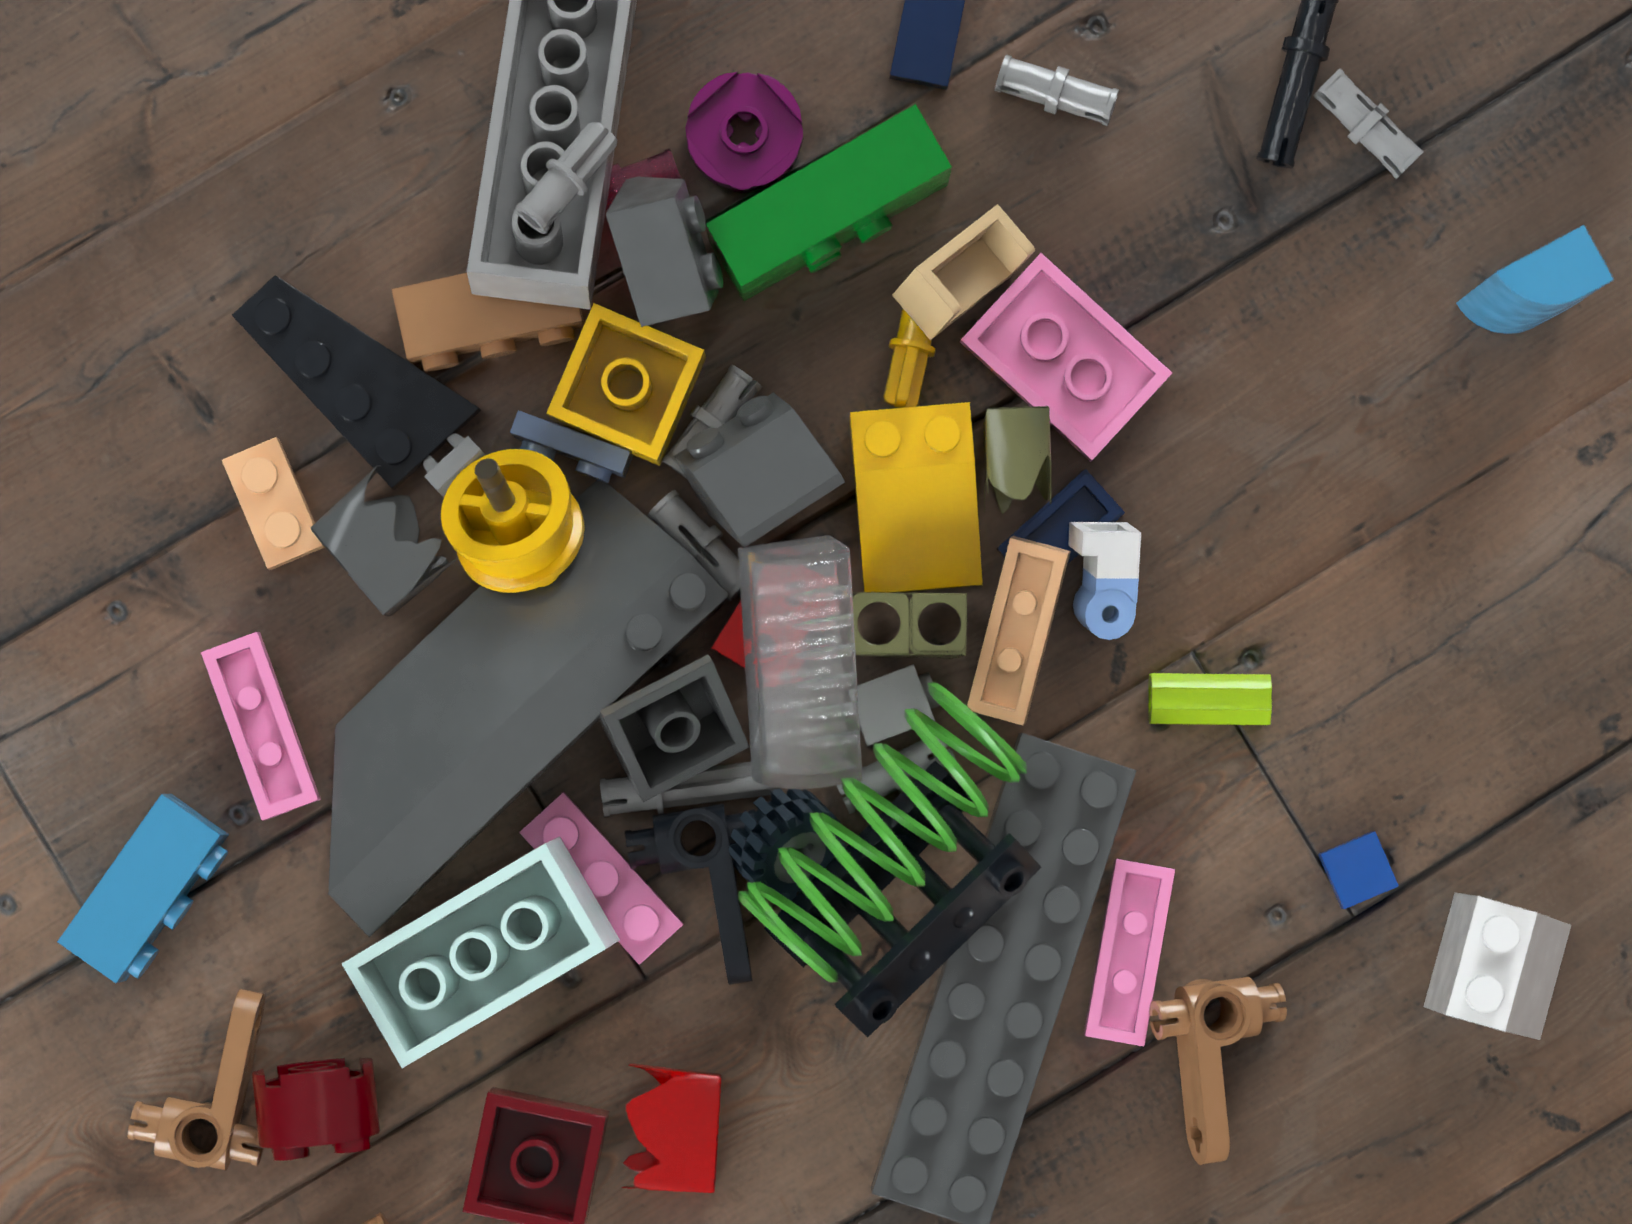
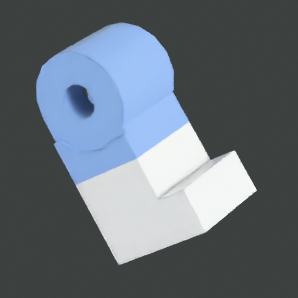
M1069 522L1068 546L1081 556H1084L1082 586L1076 592L1073 601L1074 614L1078 621L1097 637L1106 640L1120 638L1132 627L1136 616L1141 532L1127 522Z

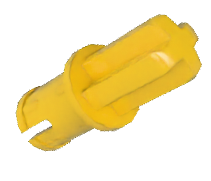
M902 309L897 337L889 341V348L894 351L883 396L886 403L897 408L916 407L918 405L928 358L934 357L936 349L931 346L932 340L924 334L904 309Z

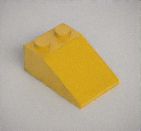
M970 402L850 412L849 420L864 592L896 593L983 585Z

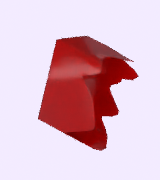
M630 1063L628 1066L645 1070L661 1085L633 1098L625 1105L627 1116L638 1141L646 1148V1151L630 1155L623 1162L625 1166L639 1172V1174L634 1177V1185L622 1188L714 1193L721 1074Z

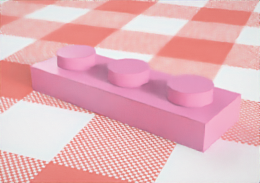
M255 632L201 652L261 820H268L321 800L261 633Z
M565 792L558 796L519 832L534 849L561 837L620 939L618 942L639 965L684 925L680 918L635 869H631L630 863Z
M1114 859L1084 1029L1085 1036L1144 1047L1150 1017L1149 1007L1154 994L1175 869Z

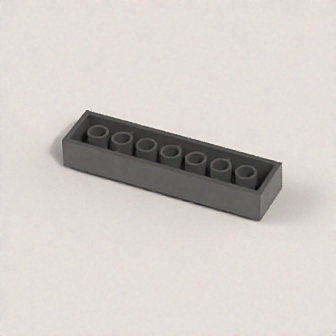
M1025 733L1018 734L1013 750L1026 762L1027 774H1020L1019 782H1002L985 836L997 846L1010 833L1042 868L1028 880L1026 886L1019 893L1012 896L943 964L871 1184V1192L874 1195L962 1224H990L1137 771Z

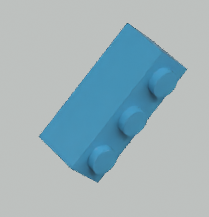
M161 794L57 942L114 983L127 981L130 975L139 979L159 952V949L152 944L166 925L173 930L192 906L193 900L186 895L200 876L208 881L224 861L228 851L221 846L229 834L173 794Z

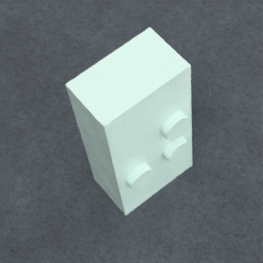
M558 837L534 849L341 964L397 1061L403 1068L620 941L561 837Z

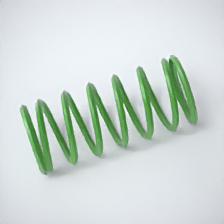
M928 683L930 695L972 736L999 758L1006 769L977 752L919 710L904 709L905 719L947 768L973 802L940 782L892 747L884 743L873 744V753L877 760L929 820L940 836L855 778H841L842 789L846 796L906 868L824 813H810L812 828L871 900L792 847L778 848V857L781 864L838 934L788 898L761 882L746 883L747 891H738L739 901L786 946L828 982H838V973L782 922L764 898L780 907L844 953L851 956H862L861 943L856 935L798 865L875 918L882 921H893V908L886 897L832 833L907 884L915 887L925 886V873L918 862L868 802L936 848L946 852H956L957 840L952 830L901 769L959 809L976 817H988V803L972 779L938 739L1002 781L1010 783L1019 782L1020 774H1027L1026 762L972 710L938 683Z

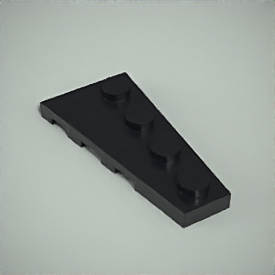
M276 275L232 314L236 321L374 469L377 465H381L377 473L393 490L398 488L423 465V461L428 455L432 456L448 441L447 438L451 434L457 433L481 411L476 405Z

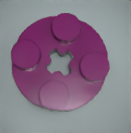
M738 72L725 73L704 85L692 100L685 127L688 151L698 170L714 184L729 188L737 193H749L752 190L764 189L775 184L794 166L803 142L801 112L790 91L776 79L757 73V75L751 73L738 74ZM738 117L745 123L752 118L758 121L760 126L755 131L758 141L751 146L745 142L738 145L730 141L734 134L733 127L730 125L732 120Z

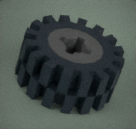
M789 786L787 794L780 788L772 790L770 802H767L762 796L753 803L758 810L753 815L746 810L743 812L739 819L745 826L744 828L734 827L731 837L736 843L729 845V853L734 858L732 860L734 867L749 883L761 882L790 901L796 897L797 892L800 893L802 890L781 864L778 857V848L792 847L825 868L836 857L812 828L810 813H824L841 823L812 792L804 789L802 792L797 786ZM832 833L840 844L846 848V844L841 838ZM798 865L810 881L815 878L813 874Z

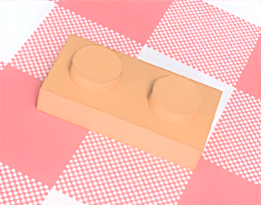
M278 437L222 459L267 569L273 570L325 547L311 531L310 527L315 522Z

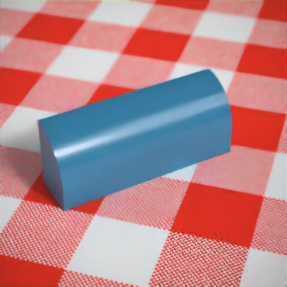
M1583 225L1495 272L1456 302L1463 314L1476 325L1496 333L1514 334L1530 330L1563 313L1614 279Z

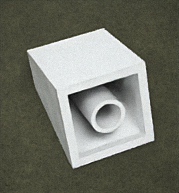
M1455 892L1423 1007L1465 1021L1540 1040L1571 925L1523 908L1480 896Z

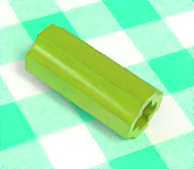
M1149 674V724L1270 725L1272 714V683L1270 674Z

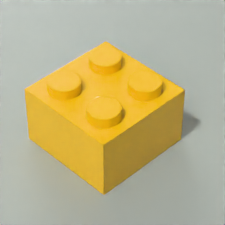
M593 303L546 414L554 422L629 450L632 455L660 466L706 360L705 350L652 327H641L640 322Z

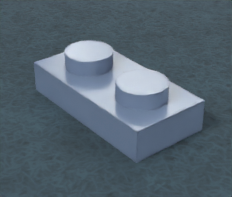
M519 410L510 430L514 438L522 441L520 449L540 453L552 461L556 453L578 461L575 469L576 472L605 483H609L612 474L625 478L633 458L629 450Z

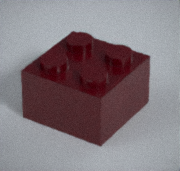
M497 1087L491 1088L486 1096L462 1212L519 1224H587L610 1111Z

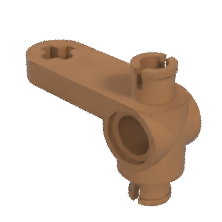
M1250 977L1220 981L1197 979L1185 986L1178 987L1175 991L1174 1000L1152 1001L1150 1004L1149 1015H1159V1019H1161L1150 1021L1155 1038L1163 1040L1167 1037H1177L1187 1140L1192 1156L1199 1165L1226 1161L1230 1150L1220 1046L1231 1045L1241 1038L1258 1036L1261 1032L1262 1024L1265 1022H1282L1286 1019L1287 1007H1276L1275 1004L1286 1001L1284 991L1279 983L1257 987ZM1218 998L1221 1005L1220 1016L1214 1024L1207 1027L1204 1021V1010L1211 1000Z
M240 989L237 993L231 1012L212 1103H197L168 1097L163 1108L136 1101L130 1119L144 1121L147 1124L134 1122V1125L129 1124V1140L155 1143V1156L178 1160L187 1166L195 1168L211 1167L227 1170L231 1159L251 1163L254 1166L259 1165L264 1148L247 1144L259 1145L257 1127L240 1124L264 1013L265 994ZM195 1119H205L216 1128L218 1139L212 1150H200L191 1142L189 1129Z

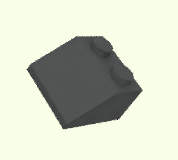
M654 177L626 179L607 210L606 217L641 327L709 311L718 295V289L723 287V276L716 254L714 252L707 254L701 232H704L706 229V221L699 198L697 196H689L684 179Z
M774 392L768 396H758L747 401L738 409L736 417L718 428H709L697 433L688 441L687 448L674 456L706 513L744 548L845 483L839 470L793 407Z
M709 655L600 710V722L611 746L643 802L750 747Z

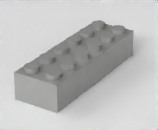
M509 0L467 265V276L472 295L591 310L615 149L585 183L588 191L582 196L576 194L549 226V230L546 233H540L528 225L517 214L515 207L523 201L548 171L546 163L549 159L558 160L589 123L602 124L617 138L637 0Z

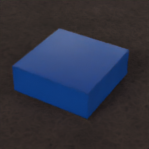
M1375 831L1318 854L1341 909L1349 908L1399 886Z

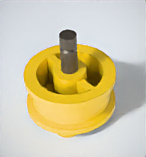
M501 450L475 460L464 468L452 481L446 491L441 507V523L449 543L456 550L464 570L476 583L493 591L517 593L552 584L575 559L584 538L583 514L578 502L570 492L569 484L562 470L548 457L531 450Z

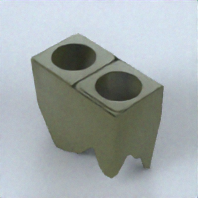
M1000 407L987 409L983 424L985 487L987 482V494H989V478L1002 514L1010 508L1012 499L1025 500L1030 495L1034 484H1036L1045 500L1048 499L1049 495V503L1051 504L1049 407ZM984 488V513H985V488Z
M852 592L845 614V634L851 654L860 657L940 658L946 660L966 656L967 593ZM874 602H883L891 605L897 611L900 618V629L897 636L889 643L883 645L867 642L860 635L857 626L858 616L862 609ZM933 603H945L952 606L960 617L961 628L959 634L952 642L946 645L928 643L921 636L918 629V619L921 612ZM909 648L915 654H909Z

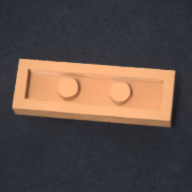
M1016 536L1010 538L967 707L973 712L1022 726L1027 722L1071 551Z

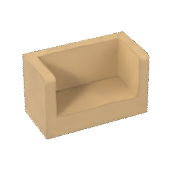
M997 204L917 266L892 296L924 334L932 340L1008 280L1034 253L1035 248Z

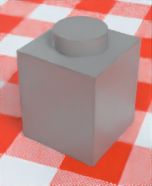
M913 664L846 690L866 746L912 730L905 719L904 709H917L935 721L931 709L941 705L928 691V683H933L929 672L918 676Z

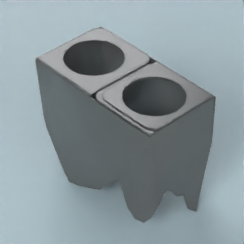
M377 465L310 528L381 614L392 616L438 578L458 558L448 562L444 556H435L440 549L442 539L430 538L418 543L420 529L415 507L410 496L397 495L364 502L366 486L381 467V465Z

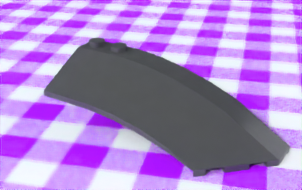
M596 480L576 498L584 518L585 531L583 542L575 559L552 584L517 593L498 592L480 586L336 724L328 895L368 937L372 936L450 864L488 825L600 720V710L623 699L712 617L728 598L729 594L685 548L608 483Z

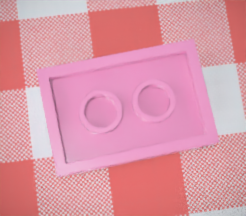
M1042 253L1037 256L960 340V343L1030 407L1048 406L1050 425L1090 462L1172 374L1165 365Z

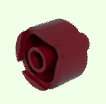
M345 1058L277 1066L278 1078L265 1080L263 1069L254 1071L252 1079L259 1146L271 1148L273 1160L276 1161L309 1157V1147L332 1144L334 1146V1153H352L370 1149V1136L380 1133L373 1059L359 1058L360 1069H349V1067H346Z

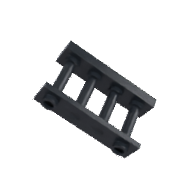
M934 761L925 770L940 782L973 802L969 795L939 763ZM917 779L912 783L950 827L957 843L978 864L952 889L919 856L929 843L882 812L879 817L907 848L925 873V886L917 888L935 905L910 931L894 915L893 921L879 920L815 877L811 883L847 925L859 914L891 947L866 974L846 953L826 941L784 910L777 914L782 922L838 973V981L847 989V992L834 1005L867 1037L881 1024L891 1019L896 1010L1012 896L1019 893L1026 886L1028 880L1042 868L1010 833L995 846L962 814L963 810L932 791ZM904 791L892 802V804L937 835H940ZM870 824L858 835L896 863L906 868ZM850 844L845 848L880 891L885 889L896 878V876ZM834 858L825 867L826 870L871 900L837 858ZM803 891L792 900L793 903L838 934ZM766 926L764 927L769 935L803 968L807 965Z

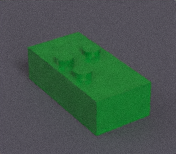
M915 104L706 223L708 240L742 300L746 301L805 266L808 267L811 273L825 268L842 256L839 251L842 245L856 237H859L862 244H865L881 236L893 227L889 220L891 217L946 187L949 183L952 166Z

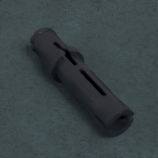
M1301 0L1292 35L1285 37L1282 45V50L1286 52V57L1261 149L1257 154L1256 159L1269 163L1272 160V165L1294 168V158L1321 62L1327 61L1330 48L1325 44L1335 7L1339 0Z

